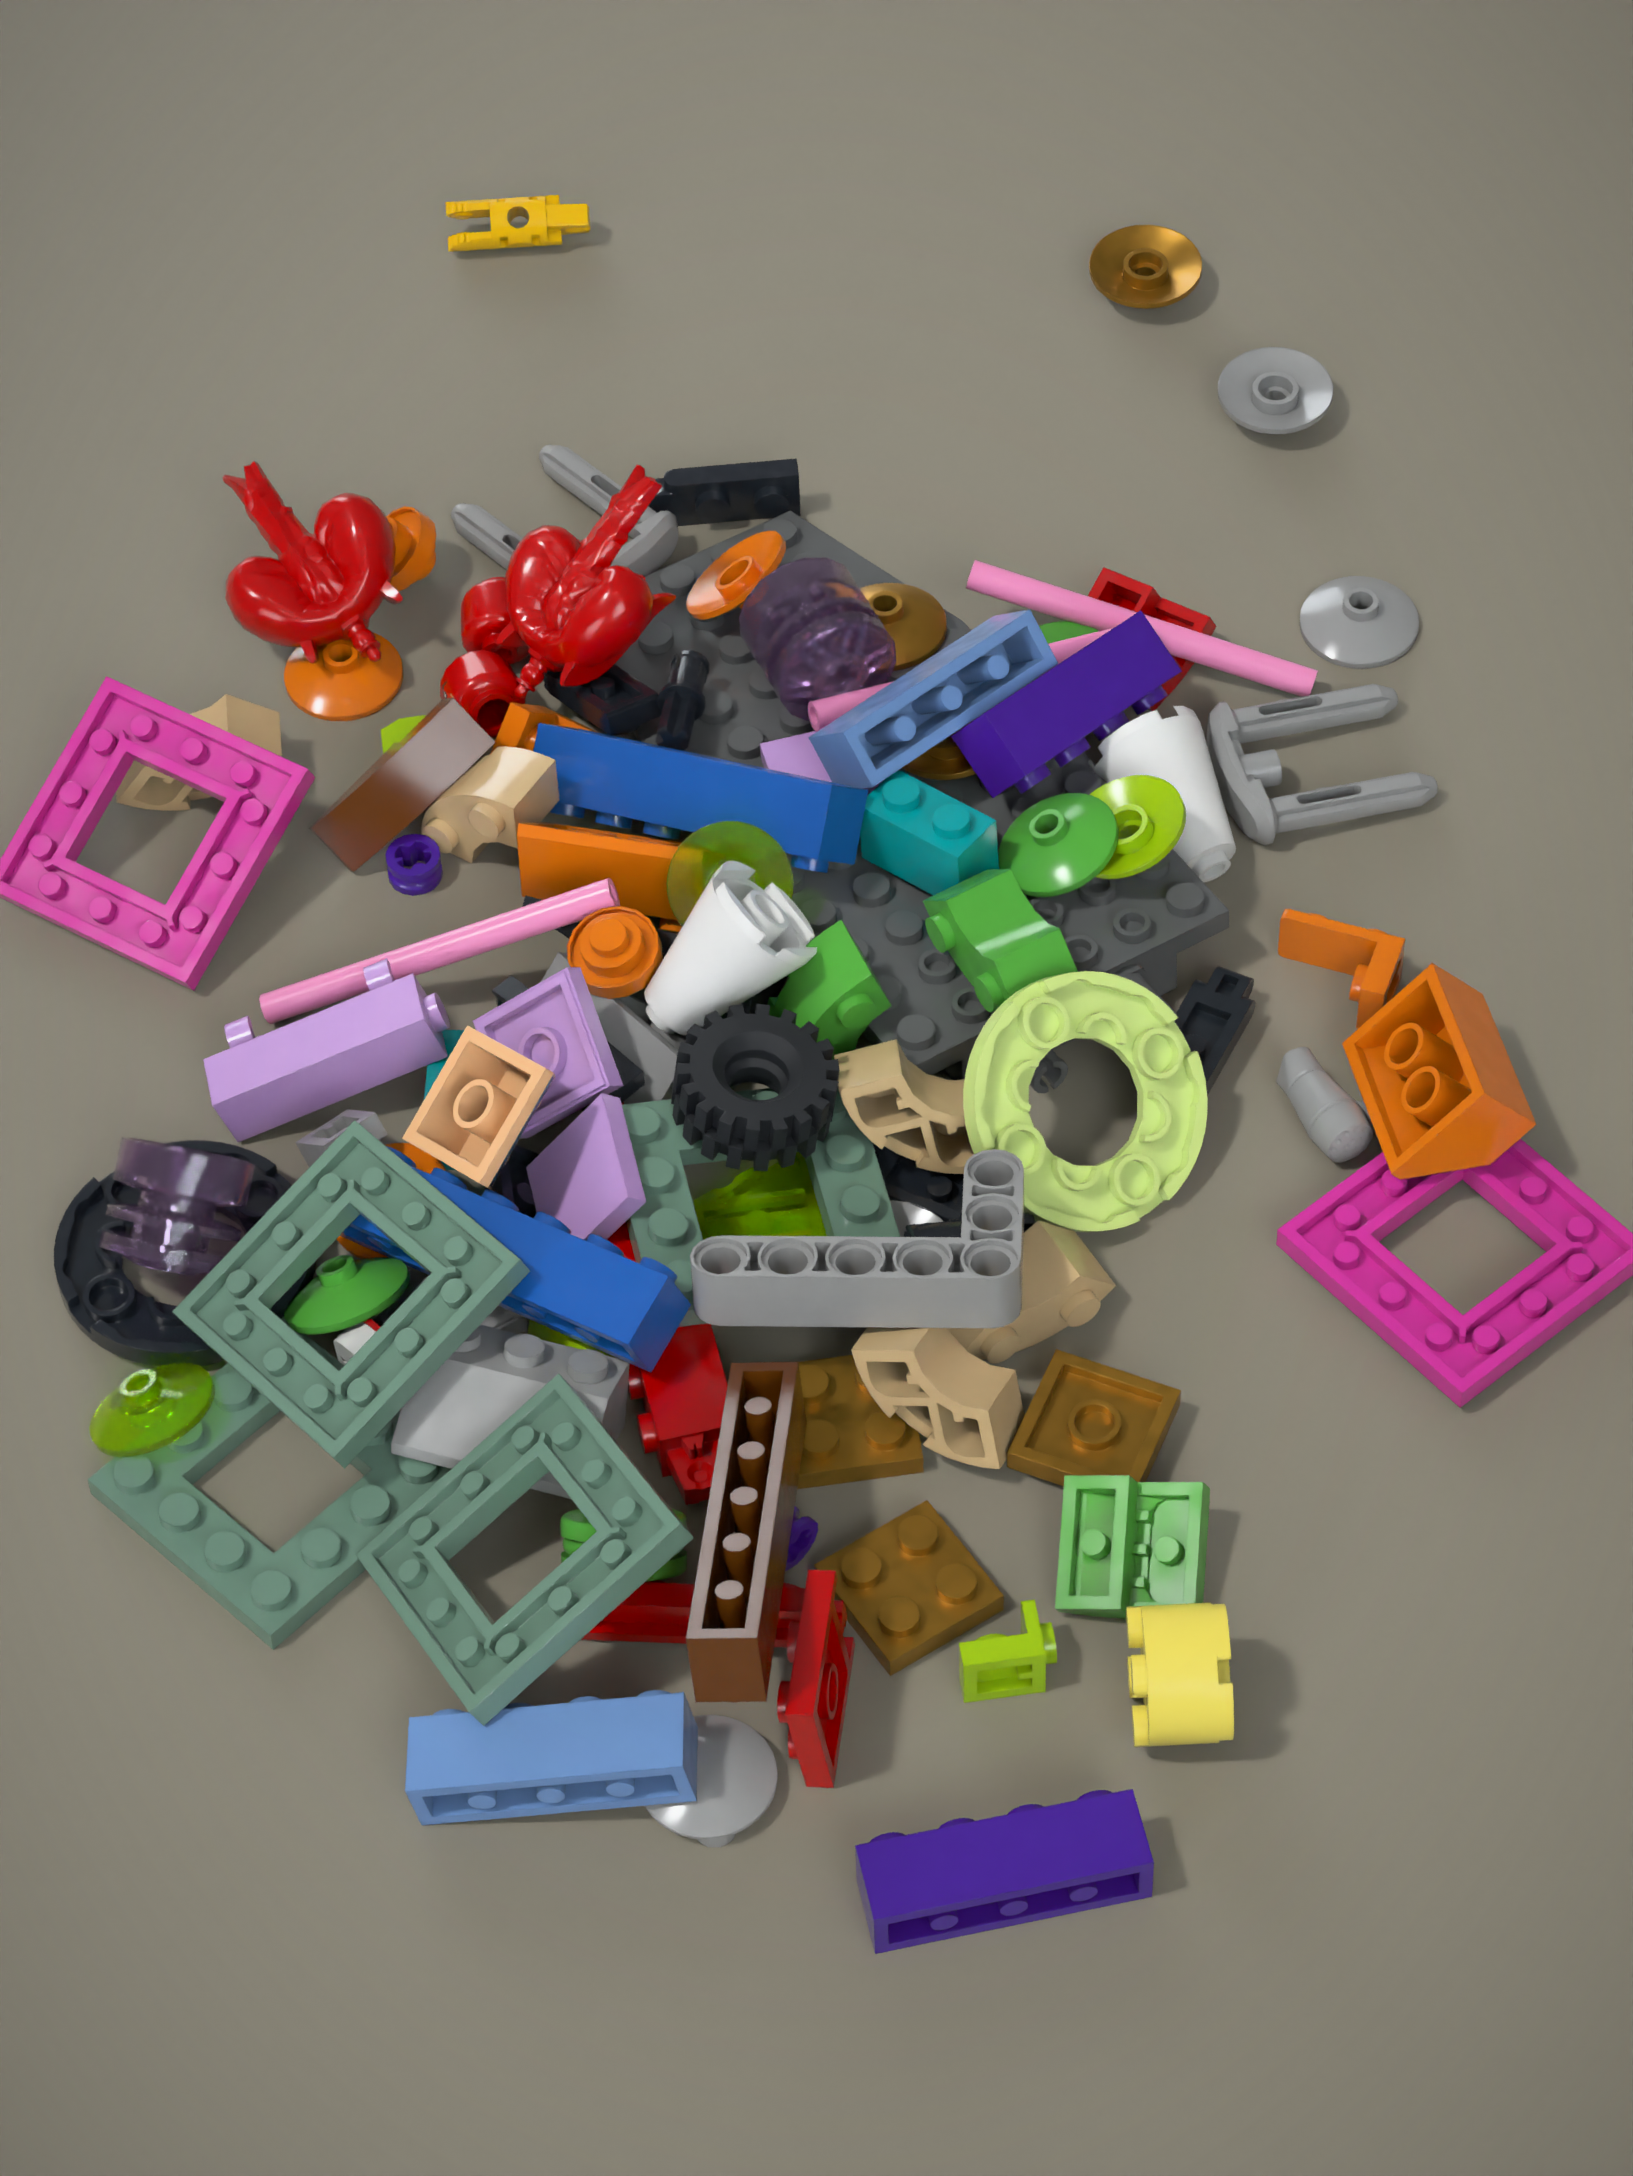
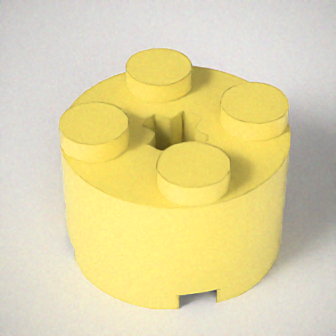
M1207 1602L1126 1607L1128 1648H1140L1141 1653L1140 1655L1127 1657L1129 1697L1143 1698L1144 1705H1132L1134 1747L1219 1743V1741L1233 1740L1234 1699L1233 1683H1230L1229 1659H1231L1226 1605Z

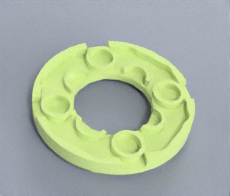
M1080 971L1050 976L1033 982L1015 992L995 1010L983 1026L971 1051L965 1072L963 1109L966 1130L973 1153L976 1154L992 1149L1004 1150L1016 1155L1022 1161L1024 1168V1213L1033 1214L1036 1222L1038 1220L1074 1230L1075 1232H1098L1129 1226L1140 1221L1139 1218L1151 1212L1163 1200H1170L1188 1178L1196 1163L1205 1135L1208 1109L1206 1080L1197 1051L1191 1052L1184 1035L1174 1021L1178 1017L1171 1008L1154 993L1132 980L1104 972ZM1071 1039H1091L1112 1049L1129 1068L1137 1090V1119L1129 1140L1112 1158L1094 1166L1073 1165L1053 1155L1046 1147L1041 1133L1034 1127L1029 1114L1031 1108L1029 1104V1085L1036 1067L1039 1066V1062L1052 1048Z

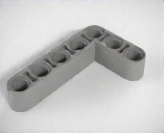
M997 1149L981 1151L972 1155L966 1161L963 1178L961 1237L722 1235L704 1239L693 1247L690 1254L695 1314L700 1320L718 1326L1004 1327L1016 1320L1022 1309L1024 1246V1168L1022 1161L1008 1151Z

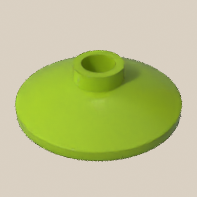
M1131 775L1108 782L1089 794L1099 798L1109 806L1119 827V839L1116 850L1109 863L1096 878L1120 879L1136 875L1151 868L1170 853L1183 833L1186 823L1185 804L1176 788L1164 779L1150 775Z

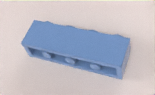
M1030 609L996 615L808 738L833 783L862 789L871 788L1057 665L1058 662Z
M650 1690L636 1697L614 1699L584 1696L575 1698L569 1703L538 1706L527 1703H511L484 1726L469 1712L457 1709H444L430 1716L409 1717L405 1792L421 1825L697 1801L698 1726L685 1693H670L663 1690Z

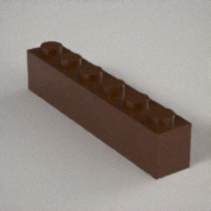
M799 1362L731 1363L686 1635L696 1702L736 1703L767 1701L807 1425Z

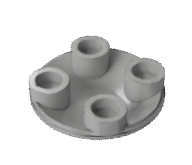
M699 1715L694 1716L698 1726L697 1801L647 1805L644 1807L666 1829L681 1836L697 1839L707 1847H721L730 1843L736 1833L751 1826L765 1813L776 1792L777 1764L768 1743L749 1725L726 1716Z

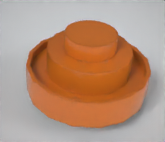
M403 506L386 516L392 526L396 546L395 569L390 584L398 592L406 589L416 581L424 579L431 572L436 562L435 542L437 534L435 523L427 515L414 507Z
M622 906L601 908L586 916L573 929L567 944V958L570 967L581 968L588 990L592 995L608 999L628 997L644 989L651 981L663 960L662 943L651 920L638 910Z

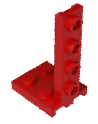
M808 1570L805 1588L783 1583L774 1646L787 1648L788 1660L790 1663H793L791 1680L781 1681L779 1685L777 1715L780 1723H788L790 1759L799 1760L806 1787L834 1788L855 1651L854 1637H843L848 1615L844 1600H834L837 1585V1574L834 1570ZM661 1580L644 1582L581 1640L687 1644L686 1635L695 1584L665 1583Z

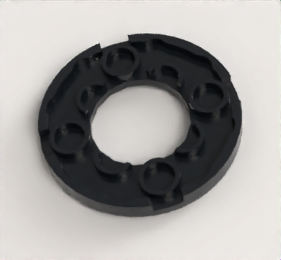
M206 1140L169 1142L127 1155L126 1165L113 1171L99 1182L93 1177L84 1185L66 1209L59 1224L54 1246V1268L64 1305L72 1320L85 1335L103 1349L124 1359L159 1367L208 1366L224 1359L172 1312L177 1306L157 1302L154 1297L147 1298L134 1289L132 1282L124 1273V1253L132 1236L149 1220L177 1209L198 1207L220 1212L240 1225L246 1234L292 1185L277 1172L276 1164L248 1149L222 1142ZM316 1261L270 1308L280 1319L284 1316L285 1310L298 1292L313 1279Z

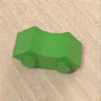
M987 869L923 900L930 916L925 920L930 940L941 953L946 951L950 953L961 972L974 987L980 1003L988 1012L995 1011L1015 992L1033 982L1050 976L1078 972L1060 928L1048 924L1034 910L1023 894L1011 869Z
M842 920L827 928L806 945V947H817V953L805 965L788 975L789 980L779 996L769 997L767 1005H770L769 1015L780 1018L783 1010L786 1009L797 1014L795 1025L801 1028L810 1021L819 1028L817 1042L828 1038L834 1048L832 1060H835L834 1055L855 1050L858 1038L872 1020L892 1006L863 952Z

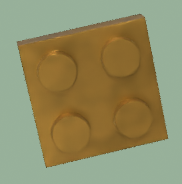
M1056 1349L1007 1452V1467L1064 1486V1476L1130 1475L1137 1482H1146L1180 1407L1181 1390Z
M853 1355L799 1362L807 1425L797 1490L924 1473V1458L919 1432L908 1425L896 1413L889 1418L882 1411L863 1383Z
M928 1500L814 1564V1570L836 1571L837 1585L834 1600H844L848 1615L847 1621L890 1676L1004 1610V1595Z

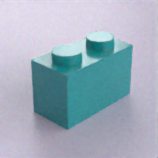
M900 770L887 777L867 796L860 832L862 858L931 895L942 892L987 869H999L997 825L995 819Z

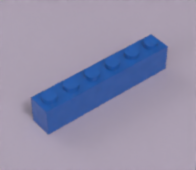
M545 723L538 724L534 752L556 760L559 801L551 809V813L584 818L585 809L597 811L596 823L631 829L633 819L645 822L643 833L679 839L681 830L693 832L691 844L719 850H728L730 841L742 843L740 855L777 862L779 852L792 854L790 866L816 872L827 873L829 862L855 864L868 790L579 728Z
M388 1147L521 1259L530 1270L498 1306L652 1372L691 1306L690 1302L675 1285L677 1275L671 1269L649 1257H643L640 1263L623 1257L624 1253L616 1245L598 1235L590 1234L586 1241L571 1235V1230L565 1224L546 1213L537 1212L534 1218L518 1212V1207L512 1201L492 1190L486 1189L482 1196L468 1191L465 1183L443 1169L435 1167L430 1174L419 1170L409 1157L396 1149ZM361 1214L340 1235L343 1238L389 1258L400 1260L405 1265L430 1275Z

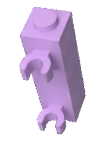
M386 958L364 967L363 971L369 988L368 992L257 1037L254 1035L252 1023L248 1016L228 1023L224 1026L230 1049L203 1059L212 1106L237 1142H241L444 1059L448 1055L442 1031L450 1028V1022L438 994L432 993L427 995L413 973L394 980L390 963Z

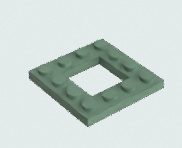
M771 1088L735 1092L751 1100H767L778 1096ZM837 1089L829 1133L823 1142L817 1140L815 1152L805 1159L827 1236L900 1237L873 1143L851 1119L843 1104L839 1089ZM671 1099L623 1104L622 1108L646 1198V1203L626 1221L635 1261L640 1263L643 1257H649L667 1266L677 1275L675 1285L691 1304L679 1327L707 1324L695 1314L693 1306L690 1254L693 1247L702 1241L703 1238L683 1165L726 1161L727 1156L718 1153L712 1161L701 1155L702 1140L690 1146L682 1136L684 1124L678 1126L675 1124L672 1116L674 1104H671Z
M354 1120L172 1312L345 1469L523 1280L530 1270L521 1259ZM361 1214L430 1275L339 1371L275 1315L270 1308Z
M283 1316L281 1320L287 1324L285 1317ZM297 1333L337 1370L340 1371L344 1366L306 1334ZM227 1363L88 1479L91 1495L274 1650L366 1570L355 1554L440 1480L451 1468L391 1454V1443L400 1415V1411H398L350 1462L364 1476L273 1553L193 1486L196 1481L280 1412L275 1405Z
M558 1373L355 1555L468 1712L484 1726L694 1537L574 1388ZM550 1471L597 1532L500 1619L494 1622L449 1560Z

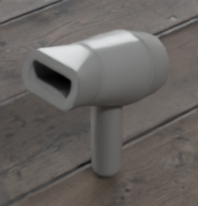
M1298 1047L1287 1052L1283 1056L1276 1082L1290 1099L1309 1138L1333 1162H1346L1360 1155L1370 1144L1373 1138L1372 1128H1374L1364 1101L1354 1100L1324 1071L1309 1048Z

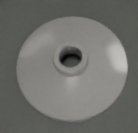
M1283 347L1258 348L1237 356L1226 365L1218 381V399L1224 412L1239 425L1260 433L1287 434L1306 429L1323 418L1332 403L1333 382L1325 367L1310 355Z
M1348 576L1331 580L1316 588L1306 598L1300 613V631L1308 647L1324 660L1346 668L1370 669L1398 660L1413 646L1419 630L1417 609L1406 593L1391 583L1373 577Z

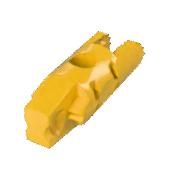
M559 195L445 202L446 216L460 220L490 217L491 231L461 232L449 236L448 252L562 245V235L588 233L590 231L589 206L587 204H560ZM520 216L528 219V223L522 228H514L510 225L511 221L516 217Z

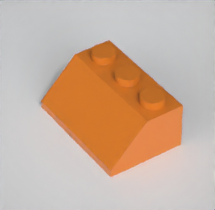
M551 822L518 824L517 844L522 897L526 895L544 900L610 878L617 890L620 906L636 909L643 915L660 917L659 928L680 932L713 874L723 865V850L691 843Z
M1431 963L1342 1043L1391 1175L1400 1180L1490 1165L1537 1125L1484 995L1434 963Z

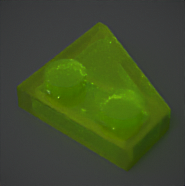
M796 1152L794 1165L781 1169L777 1162L770 1166L768 1171H754V1168L751 1167L735 1176L728 1186L714 1188L693 1200L703 1240L722 1235L826 1236L806 1161L799 1152Z

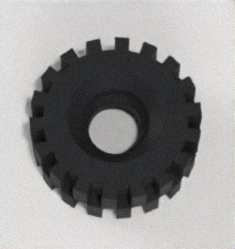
M743 1004L729 1006L728 1016L725 1019H722L716 1010L705 1015L703 1028L694 1024L687 1031L686 1042L680 1043L677 1053L671 1104H674L672 1116L676 1126L684 1124L682 1136L690 1146L699 1140L703 1141L701 1155L713 1161L718 1153H722L727 1156L726 1167L738 1170L740 1169L741 1160L753 1161L754 1171H768L769 1160L777 1159L782 1169L794 1165L796 1151L806 1159L815 1152L817 1140L821 1142L825 1140L833 1118L839 1083L837 1080L840 1071L838 1059L832 1060L833 1046L828 1038L817 1042L819 1028L810 1021L801 1028L795 1025L797 1014L784 1009L780 1018L769 1015L770 1005L756 1004L755 1014H745ZM745 1082L759 1083L773 1089L778 1096L767 1100H751L738 1095L730 1087Z

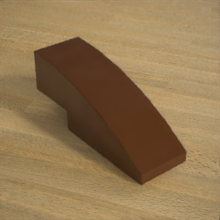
M454 698L442 699L400 742L394 743L309 829L351 872H354L440 797L495 741Z

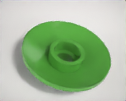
M1065 793L1046 798L1025 810L1009 826L999 848L998 860L1000 869H1011L1023 894L1052 897L1071 892L1091 881L1109 863L1119 839L1117 820L1109 806L1092 795Z
M350 1255L333 1257L322 1263L316 1270L317 1276L305 1284L284 1312L285 1320L293 1331L307 1335L325 1334L357 1325L379 1314L399 1299L409 1285L410 1273L405 1263L394 1258L374 1257L353 1260V1257Z

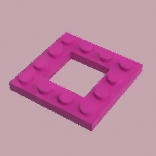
M106 676L0 859V898L194 991L315 777L307 768ZM134 760L224 802L166 905L76 862Z
M1521 1138L1490 1165L1401 1180L1391 1175L1382 1152L1277 1229L1276 1245L1460 1408L1633 1276V1233ZM1461 1180L1466 1182L1546 1251L1464 1315L1379 1242Z

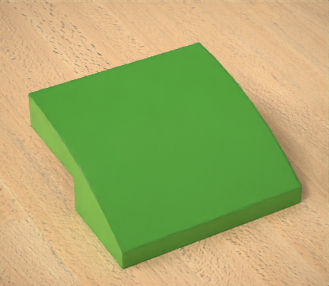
M1130 1475L1064 1476L1055 1609L1063 1613L1126 1619V1607L1203 1603L1210 1488L1204 1482H1137Z

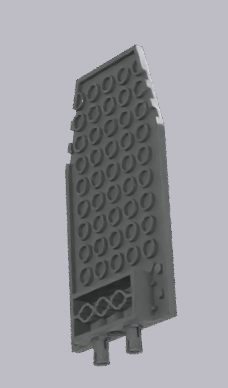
M792 511L781 514L645 576V580L648 582L653 595L672 593L676 595V598L652 619L638 639L615 663V665L656 691L659 695L661 688L668 683L673 656L678 654L681 658V651L693 650L701 653L710 664V671L703 689L706 707L702 716L694 721L689 745L684 751L763 768L760 743L815 731L808 715V703L810 701L892 682L919 665L897 671H871L845 662L833 651L828 641L827 621L833 607L843 597L857 589L873 584L904 583ZM764 531H776L784 538L786 542L784 557L774 575L766 583L770 588L769 593L757 606L747 611L737 607L728 613L705 620L696 619L688 612L686 601L693 585L702 573L728 549L740 541ZM945 609L944 612L947 620L946 636L940 648L933 655L971 631L962 620ZM660 717L641 724L634 731L637 741L657 745L656 737ZM1084 752L1061 768L1052 758L1045 763L1052 773L1051 775L1022 794L1019 793L1013 784L994 798H992L977 774L959 779L936 780L914 775L903 768L899 769L995 819L998 855L1001 841L1009 826L1020 814L1034 804L1046 798L1065 793L1089 795L1097 788L1108 783L1093 771L1088 764L1089 758ZM860 838L855 864L829 862L827 873L790 866L792 854L779 852L777 862L740 855L742 843L730 841L728 850H723V864L727 861H737L753 868L756 872L749 880L763 890L773 882L801 910L810 923L815 937L838 921H843L863 952L892 1005L872 1020L862 1034L872 1045L897 1039L907 1059L926 1074L933 1075L944 1069L952 1080L965 1079L966 1068L975 1041L983 1026L995 1011L988 1012L977 998L974 987L961 972L948 951L941 953L930 940L925 926V920L930 916L923 900L933 895L862 858ZM1173 849L1157 864L1133 876L1120 879L1094 877L1078 889L1052 897H1035L1024 894L1034 910L1048 924L1060 928L1078 972L1095 971L1124 977L1145 987L1158 996L1166 1005L1168 1004L1160 996L1177 988V953L1229 928V910ZM1069 1041L1052 1048L1039 1062V1066L1036 1067L1030 1083L1037 1093L1049 1092L1048 1086L1041 1079L1042 1075L1051 1084L1053 1089L1057 1088L1064 1081L1068 1073V1066L1063 1059L1056 1055L1053 1049Z

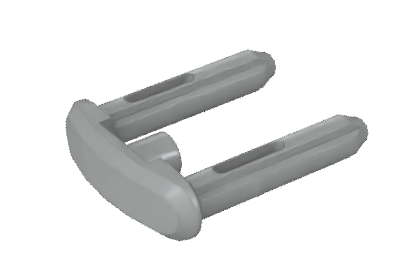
M549 444L540 450L539 460L545 474L603 515L608 509L612 495L618 493L622 487L568 447ZM466 503L457 504L451 512V519L457 533L507 570L510 558L523 538L482 507ZM647 507L628 534L633 540L621 547L610 566L628 567L634 573L641 574L644 577L656 572L672 555L677 545L678 523L676 516L669 511L656 513L650 507Z
M1370 684L1233 710L1223 701L1219 702L1209 713L1207 747L1223 803L1243 833L1262 845L1272 844L1276 833L1421 807L1436 796L1438 785L1437 781L1430 775L1409 772L1268 798L1264 788L1277 786L1282 782V769L1277 752L1274 749L1244 754L1240 744L1382 718L1395 709L1398 704L1397 693L1390 687Z

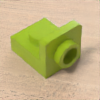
M1035 1599L1021 1601V1634L1011 1636L997 1633L987 1634L974 1641L959 1643V1680L964 1703L1046 1692V1664L1057 1663V1649L1052 1623L1039 1622Z

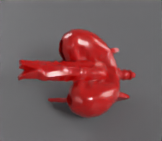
M253 461L250 465L244 466L245 478L224 475L222 477L224 483L234 490L245 505L248 517L256 524L259 532L267 541L269 548L278 555V559L265 556L247 557L229 573L226 580L225 599L234 619L244 630L265 642L284 647H302L305 656L311 664L317 663L319 659L316 646L326 645L338 640H351L353 647L360 652L361 657L369 658L372 662L379 661L381 659V652L379 651L381 646L380 642L375 640L374 633L368 629L370 618L379 608L383 599L394 605L400 604L403 600L398 590L390 584L395 569L396 546L392 526L384 512L368 497L355 493H342L322 504L317 512L314 534L307 531L294 515L292 507L284 505L282 498L257 462Z
M636 464L621 490L612 495L608 509L595 524L589 535L581 540V542L565 528L543 525L528 532L515 548L505 574L506 605L511 621L499 633L496 643L499 646L529 647L528 653L531 659L522 668L520 678L517 677L515 679L519 683L514 689V695L517 698H525L528 691L535 692L534 687L542 683L547 671H562L559 683L564 687L586 684L600 677L622 657L652 619L675 600L676 595L672 593L653 595L648 582L645 580L646 578L641 574L634 573L630 568L619 565L610 566L621 547L628 541L629 532L662 488L661 483H657L654 478L645 476V468L641 465Z

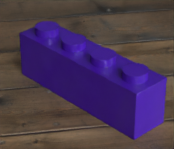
M1140 610L980 715L951 737L992 798L1013 784L1019 793L1022 794L1052 774L1046 766V762L1054 758L1061 768L1091 748L1085 739L1086 735L1093 732L1098 741H1101L1128 723L1129 719L1123 712L1126 708L1131 706L1138 716L1168 696L1161 685L1180 673L1181 669Z
M1133 1789L1114 1793L1108 1790H1095L1080 1796L1075 1801L1046 1807L1039 1804H1027L1011 1810L1006 1815L977 1821L970 1818H958L942 1824L938 1829L908 1835L900 1832H890L873 1838L869 1843L855 1845L856 1880L875 1954L1152 1897L1154 1861Z

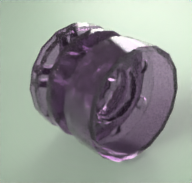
M827 557L802 558L782 565L761 579L747 596L739 616L741 637L757 663L764 670L765 676L774 688L778 698L791 715L806 721H810L808 715V703L810 701L887 683L897 661L894 640L871 608L869 601L855 579L843 564Z
M123 1136L113 1179L123 1185L139 1190L138 1203H110L107 1205L106 1215L134 1222L132 1233L103 1229L99 1247L117 1252L136 1265L190 1276L209 1273L227 1254L209 1249L210 1238L239 1242L242 1232L232 1225L216 1220L217 1207L247 1206L256 1164L210 1152Z

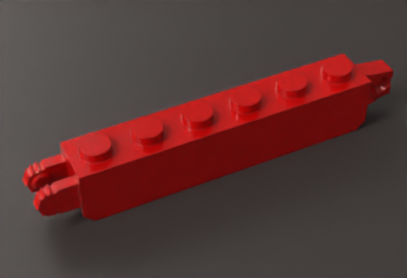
M625 1222L607 1240L624 1253L623 1257L635 1261ZM708 1323L678 1327L652 1372L633 1364L629 1365L630 1400L642 1398L646 1412L636 1415L644 1454L656 1452L662 1477L673 1476L685 1505L709 1500L728 1386L712 1325Z

